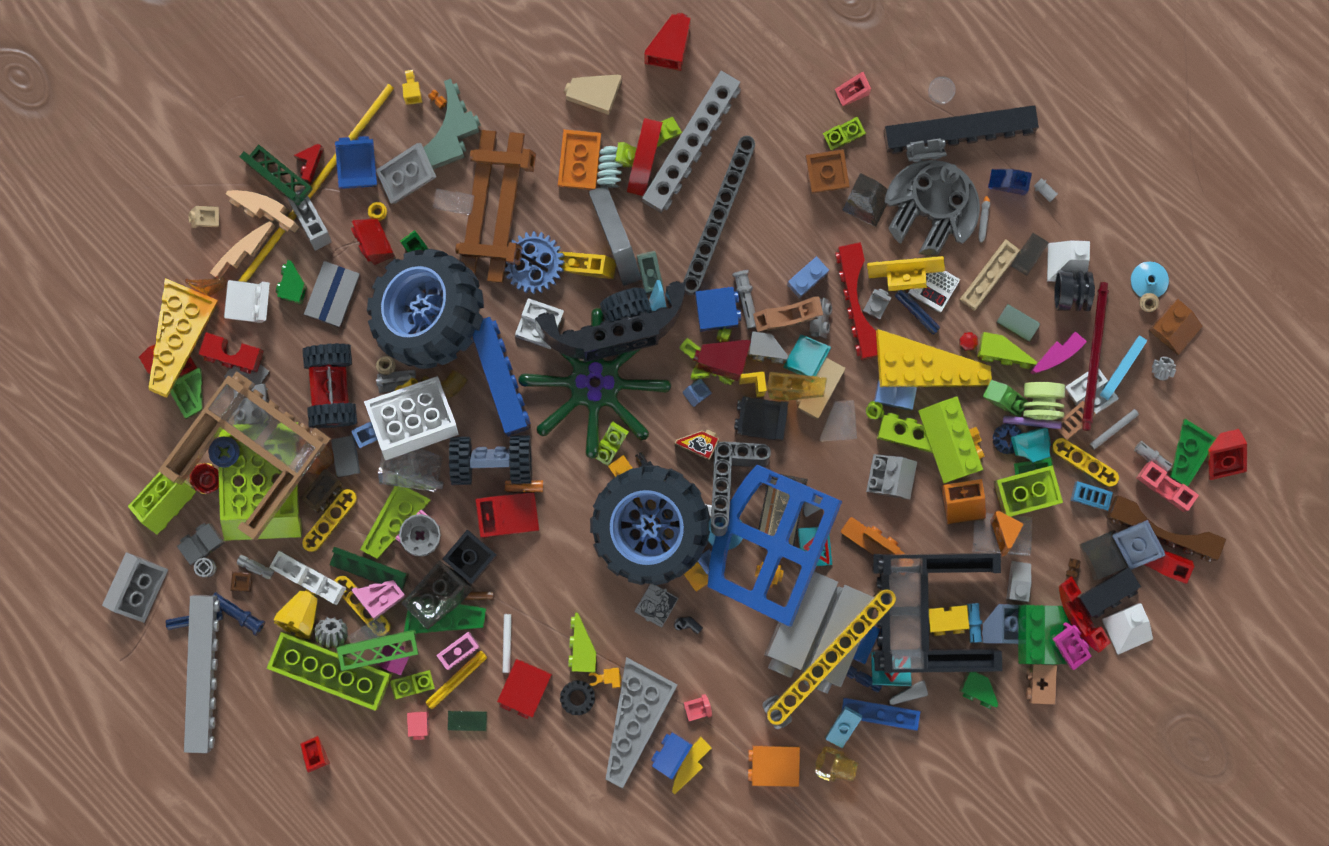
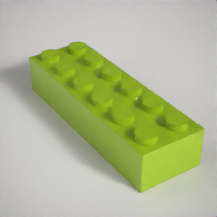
M286 632L280 633L266 668L375 711L379 710L392 673L371 665L341 671L338 652ZM343 655L345 666L353 664L356 660Z

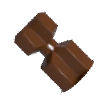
M1069 559L1068 566L1071 569L1066 571V576L1077 578L1078 573L1075 570L1080 568V560Z

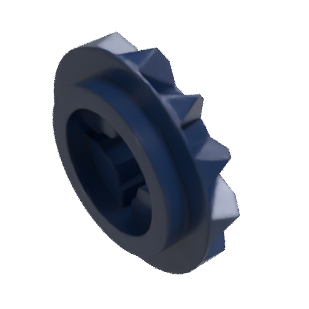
M1006 423L996 428L992 440L999 452L1012 454L1015 453L1012 441H1010L1008 447L1007 441L1000 440V438L1005 437L1007 433H1009L1010 437L1022 434V431L1016 425Z
M230 437L216 438L209 446V458L218 467H230L237 462L240 456V447ZM218 447L224 448V449H226L227 447H229V450H228L227 452L229 453V456H231V457H230V458H229L228 456H222V457H220V455H221L222 452L220 451V449H219Z

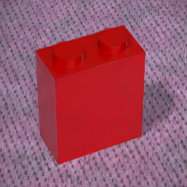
M516 659L497 702L501 703L500 707L505 710L511 711L512 708L519 711L517 715L528 719L529 716L533 718L552 674Z

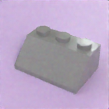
M126 552L102 606L115 613L145 622L168 569Z

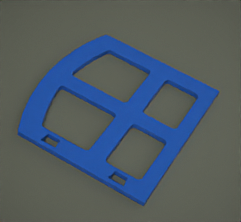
M756 465L743 480L730 501L729 523L726 534L715 536L709 564L708 587L792 627L842 501ZM772 476L778 479L776 485L770 483ZM762 483L785 492L790 496L774 536L755 529L739 520L745 506ZM816 495L823 498L820 504L814 502ZM805 502L824 510L811 547L807 552L789 544L790 535ZM720 522L719 527H723L724 524ZM733 534L755 543L768 551L754 588L751 591L724 577L728 548ZM782 557L794 561L802 567L786 607L768 600L766 597Z

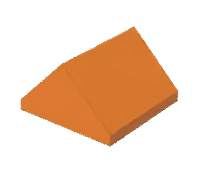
M997 511L990 519L1003 557L1012 548L1024 524Z

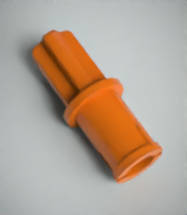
M506 480L505 491L523 492V494L526 492H543V480H532L531 483L512 484L511 480Z

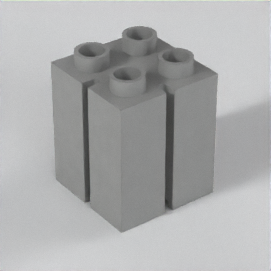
M814 572L792 627L779 621L776 625L764 654L772 658L768 668L792 678L795 669L804 672L874 597L847 585H844L843 588L837 587V581ZM795 581V583H794V585H793V588H792V590H791V592H790V595H789V597H788V599H787V602H786V604H785V607H786L787 604H788V601H789V599H790V596H791V594H792V591H793V589H794V586H795V584H796V581ZM874 608L868 609L867 616L869 618L871 617ZM857 622L854 624L853 629L855 633L860 634L863 632L864 627L862 623ZM842 637L839 642L842 648L849 647V638ZM860 641L815 689L828 694L831 685L842 686ZM833 651L828 652L826 660L829 663H833L836 660V654ZM815 666L812 669L814 677H820L823 673L820 666Z

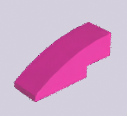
M1074 332L1063 345L1058 341L1055 342L1030 373L1034 375L1059 365L1075 354L1087 341Z

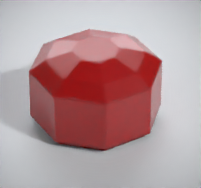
M972 332L964 333L959 339V346L964 351H973L978 345V337Z

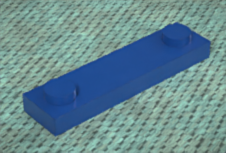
M843 698L841 712L846 706L861 714V721L918 731L921 711Z

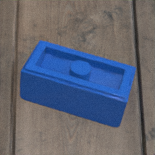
M873 626L861 639L854 655V660L866 664L880 628Z

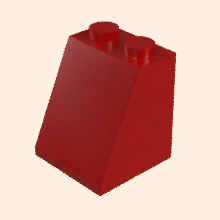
M677 13L669 17L646 48L644 64L677 71L682 70L691 18L688 15Z

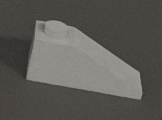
M304 188L295 193L299 196L304 191ZM307 196L299 206L287 197L314 250L316 251L332 243L329 233L309 197Z

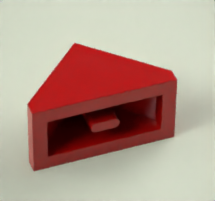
M319 736L300 744L308 773L330 764Z

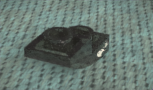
M1032 233L1011 267L1028 276L1049 242Z

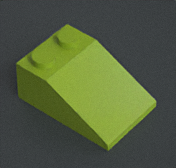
M1053 465L994 481L1001 511L1010 517L1063 503Z

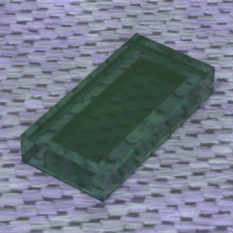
M448 711V730L487 731V711Z

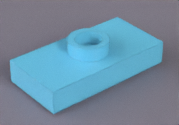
M845 706L825 736V739L843 748L861 721L862 715Z

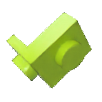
M673 117L661 121L663 124L657 147H660L670 139L678 137L682 133Z
M618 142L615 161L623 164L622 167H632L637 148L625 142Z

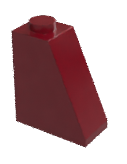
M740 340L703 344L699 350L695 351L693 361H696L694 368L738 381L744 369L751 341Z

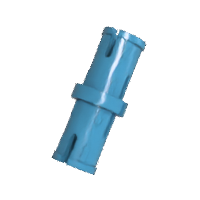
M979 603L967 604L970 643L982 642V620L980 621Z

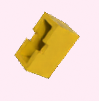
M967 605L949 607V611H944V608L929 609V632H933L934 636L945 635V631L953 630V634L965 633L964 629H969Z

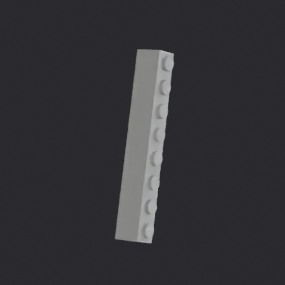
M190 596L185 753H209L215 744L212 729L215 728L216 722L215 717H213V709L216 708V698H213V693L217 688L214 670H217L218 667L215 651L218 650L216 632L219 630V620H216V614L220 610V601L217 600V596Z

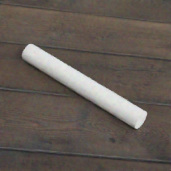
M504 614L503 673H510L512 614Z

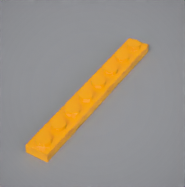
M624 455L608 465L615 477L632 469ZM639 497L633 499L639 507H643ZM651 499L648 500V507L654 510L656 502ZM648 522L649 526L652 528V526H654V523ZM670 528L665 529V535L668 538H673V530ZM662 540V544L666 548V550H670L671 548L666 544L664 540ZM698 561L684 574L696 592L708 584V575Z

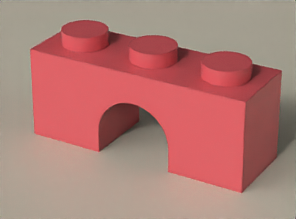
M1152 461L1146 463L1136 479L1182 512L1188 511L1199 496L1186 485L1179 484L1171 479L1164 469Z

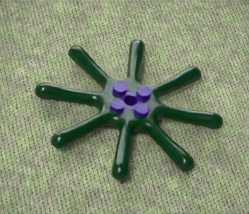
M595 308L591 312V325L594 327L604 322L600 308ZM641 349L619 354L611 361L602 358L585 363L582 359L561 354L572 366L573 370L569 376L524 373L518 379L519 384L523 387H567L571 391V398L537 426L536 430L540 436H547L578 405L587 407L589 415L585 454L591 459L596 458L599 454V410L602 407H611L639 440H646L649 437V431L618 401L617 395L623 389L666 393L670 391L671 383L666 379H623L619 376V368ZM592 379H597L600 381V385L592 387L589 382Z

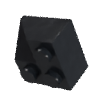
M466 530L442 560L473 585L498 555L473 533Z

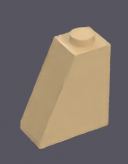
M605 75L572 78L571 83H567L564 90L566 99L609 115L622 82V76Z

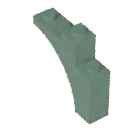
M451 79L444 81L447 92V111L443 124L436 136L423 147L433 170L465 158L463 154L466 151L464 143L458 140L479 133L478 127L481 126L478 116H473L472 111L464 113L467 109L464 101H459L457 95L461 94L457 83L453 84Z

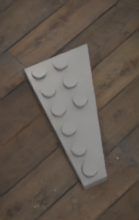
M627 657L606 773V780L621 788L624 787L677 687L676 683Z

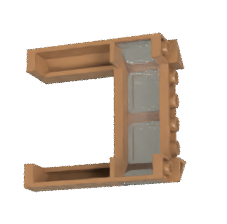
M236 371L233 377L227 376L158 471L174 483L182 485L209 449L210 444L223 429L282 471L246 523L241 522L238 526L240 531L253 540H257L327 445L330 438L317 428H314L309 433L311 429L305 424L301 423L298 425L295 423V417L288 412L281 413L278 410L279 406L270 400L267 403L262 399L264 395L256 389L252 392L251 390L256 384Z

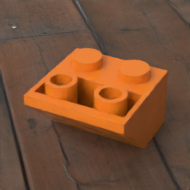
M982 479L941 486L947 524L986 518L985 493Z

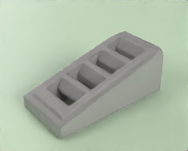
M919 681L888 700V704L894 705L927 696L928 692L925 681Z

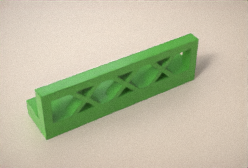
M410 630L338 646L337 652L341 671L419 654L416 643V631ZM411 640L413 651L405 652L399 648L404 641ZM385 645H390L395 649L392 656H385L380 652ZM367 649L376 653L374 658L369 661L361 657ZM351 653L357 657L353 664L345 666L344 654Z

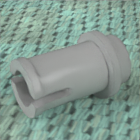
M1041 178L1034 185L1035 191L1038 190L1051 202L1058 193L1046 183V179L1043 180Z

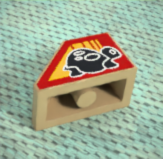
M706 430V432L699 431L677 439L675 445L709 461L719 438L716 437V433L710 430Z

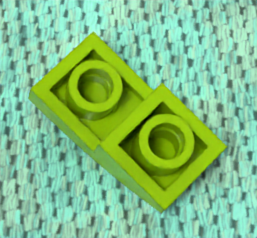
M855 117L842 125L824 132L823 135L832 151L866 135V132L859 118Z
M612 422L599 443V454L596 459L607 466L610 465L629 431Z
M430 670L390 681L395 700L435 689Z

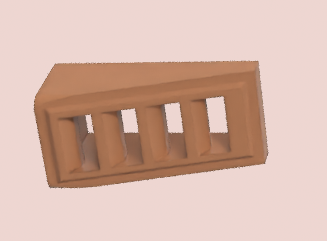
M1084 401L1080 402L1060 420L1062 425L1065 423L1072 430L1068 433L1063 426L1061 429H1057L1067 440H1070L1082 428L1083 423H1080L1074 417V414L1077 413L1083 419V414L1079 409H1084ZM1071 418L1078 426L1074 428L1068 420Z

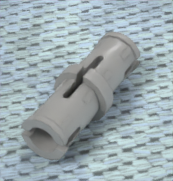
M1140 441L1134 449L1135 452L1147 460V463L1152 461L1166 472L1172 466V463L1159 455L1157 450L1154 451L1143 441Z

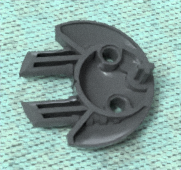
M924 160L904 168L892 180L884 201L889 207L896 205L899 207L888 228L899 244H902L914 219L919 214L933 221V226L918 254L927 256L939 255L950 234H953L956 242L963 244L974 231L980 213L978 193L970 178L956 165L939 160ZM918 180H926L928 186L921 187L918 184ZM952 198H960L961 204L955 205L952 202Z

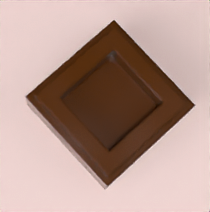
M232 571L230 591L251 592L253 573Z

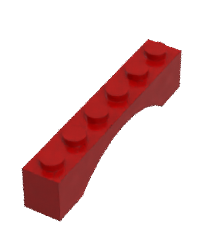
M861 242L839 246L835 253V259L837 264L840 263L842 270L839 271L840 281L845 284L843 295L845 301L848 300L850 307L847 308L848 318L852 319L854 325L851 327L853 338L856 337L858 345H855L856 355L860 356L861 360L878 357L876 330L863 315L857 296L858 277L865 261Z

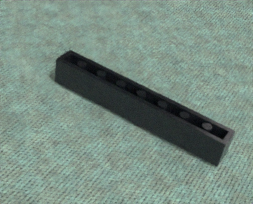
M1036 105L890 125L885 126L883 132L886 151L892 152V154L903 153V150H907L906 145H909L910 142L924 141V147H927V140L938 138L945 140V144H948V146H957L959 142L967 141V144L978 142L979 139L993 141L1001 136L1008 139L1015 137V134L1023 133V136L1033 135L1039 128Z

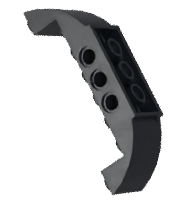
M675 281L666 286L665 300L667 307L659 308L653 313L642 312L632 318L622 317L619 321L615 322L604 321L599 326L594 327L587 325L578 331H564L561 335H559L554 313H542L535 318V330L551 348L566 356L583 359L584 363L655 346L671 330L680 315L686 283Z

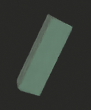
M1009 304L1006 305L997 320L998 324L1027 341L1031 340L1040 326L1039 322Z

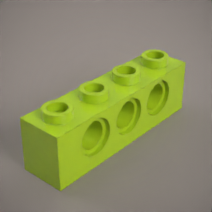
M892 413L882 416L877 439L933 453L924 426L917 424V420L906 418V420L898 419L899 415ZM895 426H903L904 434H896ZM914 430H920L923 433L921 440L914 438Z

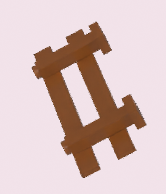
M481 130L479 150L474 149L470 152V161L476 162L465 241L464 243L456 244L455 252L462 255L461 262L471 269L474 274L478 257L491 258L487 281L503 283L506 261L512 265L520 266L522 246L509 242L520 167L526 172H534L536 153L531 149H523L525 134L515 132L509 133L507 152L494 151L497 132ZM492 164L505 165L493 245L480 244Z

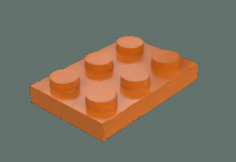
M563 129L558 187L596 189L601 133Z

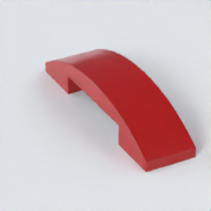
M644 118L628 183V193L644 196L647 191L663 122Z
M1071 576L1059 585V594L1064 611L1072 626L1075 625L1080 630L1081 638L1095 651L1101 652L1111 642L1102 626L1097 628L1094 626L1077 597L1081 594V591Z

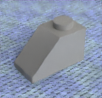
M1011 561L1006 599L1029 602L1031 564Z

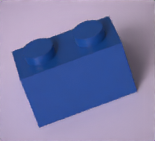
M671 732L670 735H665L661 742L664 745L660 752L656 750L651 761L654 762L652 767L673 779L691 749L692 743Z

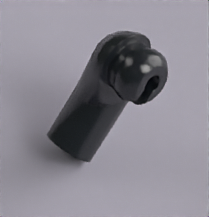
M691 616L679 617L674 623L676 630L680 631L690 628L697 635L703 629Z

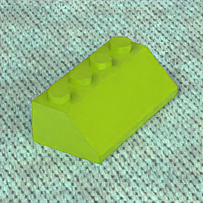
M958 396L918 410L943 484L983 470Z

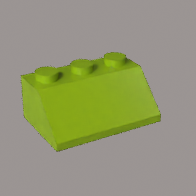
M159 472L128 507L144 526L158 534L179 513L180 509L192 499L196 491L186 480L182 485L174 483Z

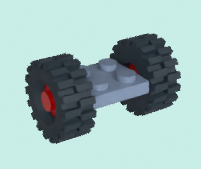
M530 435L510 436L509 449L499 446L495 447V449L477 447L476 450H472L470 437L450 438L449 473L451 485H471L473 468L509 467V465L512 484L531 483L532 451Z

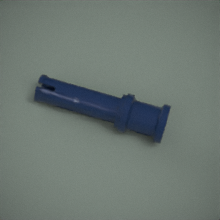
M217 592L213 594L220 601V610L236 619L241 627L245 626L255 636L261 632L266 623L264 620L260 621L252 615V612H245Z

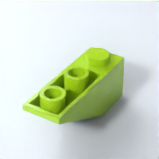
M987 332L981 334L977 357H981L982 361L993 362V360L1001 361V364L1012 366V363L1020 364L1019 367L1024 369H1031V366L1037 365L1036 360L1003 335Z
M575 613V617H571V628H574V636H570L569 646L573 648V656L569 655L568 667H572V671L596 672L597 652L579 613Z

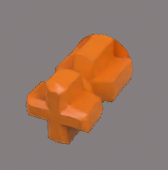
M432 90L428 95L429 99L432 101L436 100L435 104L440 109L444 108L447 100L443 96L438 97L439 93L436 90Z

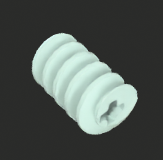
M603 147L604 149L600 150V154L603 156L599 158L602 164L598 165V168L602 171L598 172L600 179L597 180V184L600 186L607 185V187L612 188L619 187L615 183L620 182L621 179L616 177V175L622 174V171L617 170V167H622L623 164L615 161L617 147Z

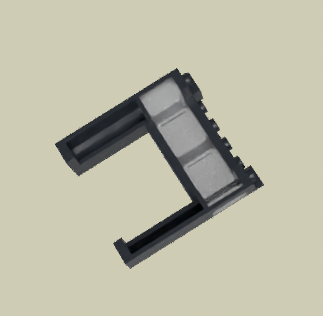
M874 554L872 573L880 574V577L876 578L877 589H880V591L890 590L896 597L894 605L877 622V627H880V635H877V646L881 647V650H873L875 671H883L884 673L1002 671V651L997 648L929 649L928 573H1001V554ZM884 593L881 596V602L888 605L891 597L889 594Z

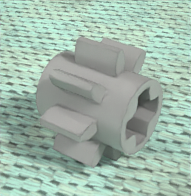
M1161 357L1159 361L1154 360L1152 372L1157 379L1167 380L1169 376L1174 377L1176 365L1171 358Z

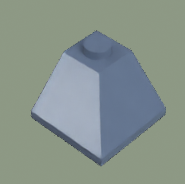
M998 604L983 623V643L1018 644V605Z

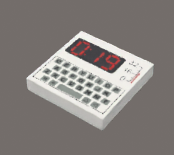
M947 271L926 273L927 288L910 289L908 294L941 313L960 279Z

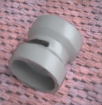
M200 558L194 564V571L200 577L208 578L216 573L217 566L212 559Z

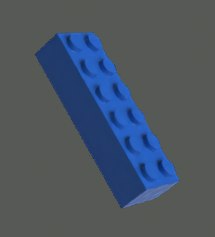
M491 317L483 319L480 331L475 330L472 337L504 432L508 437L529 430L528 425L531 422L527 411L523 412L522 407L525 404L522 395L516 392V388H519L515 375L510 374V370H513L510 359L504 356V352H507L502 338H498V334H501L496 320L492 321Z

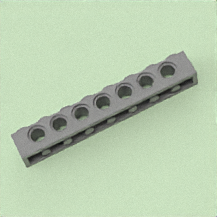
M720 71L642 198L643 203L660 213L664 209H669L673 202L671 197L674 193H679L682 187L680 183L684 177L687 179L690 175L692 163L694 161L698 162L702 155L700 150L703 145L707 147L712 139L710 136L713 129L717 130L722 122L719 119L723 113L725 115L728 113L732 106L729 104L732 98L736 99L741 92L739 88L740 81ZM723 91L728 96L725 99H720L717 94ZM714 107L718 112L715 115H710L707 110ZM701 123H705L708 126V129L705 131H701L698 129L697 126ZM695 139L698 145L691 147L688 145V141ZM685 155L688 157V161L681 163L678 161V157ZM676 171L679 176L676 179H671L668 173ZM666 187L669 192L666 195H661L658 189Z

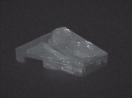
M854 400L834 402L820 436V442L857 439Z

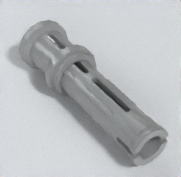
M743 270L733 273L732 276L735 277L736 291L740 294L747 329L756 327L753 316L756 312L751 295L753 287L750 285L748 278L749 270Z

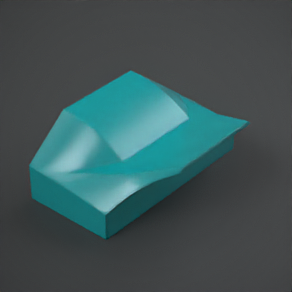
M1040 427L1011 437L1016 456H1024L1031 462L1050 457L1051 441L1048 428Z

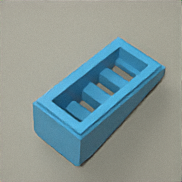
M1077 481L1075 482L1070 501L1108 511L1113 492ZM1081 488L1085 489L1083 497L1079 498ZM1091 490L1090 500H1086L1088 491ZM1098 492V493H1099L1098 499H1097V502L1095 503V502H1093V501H1094V497H1095V493ZM1103 494L1106 495L1104 505L1100 504Z

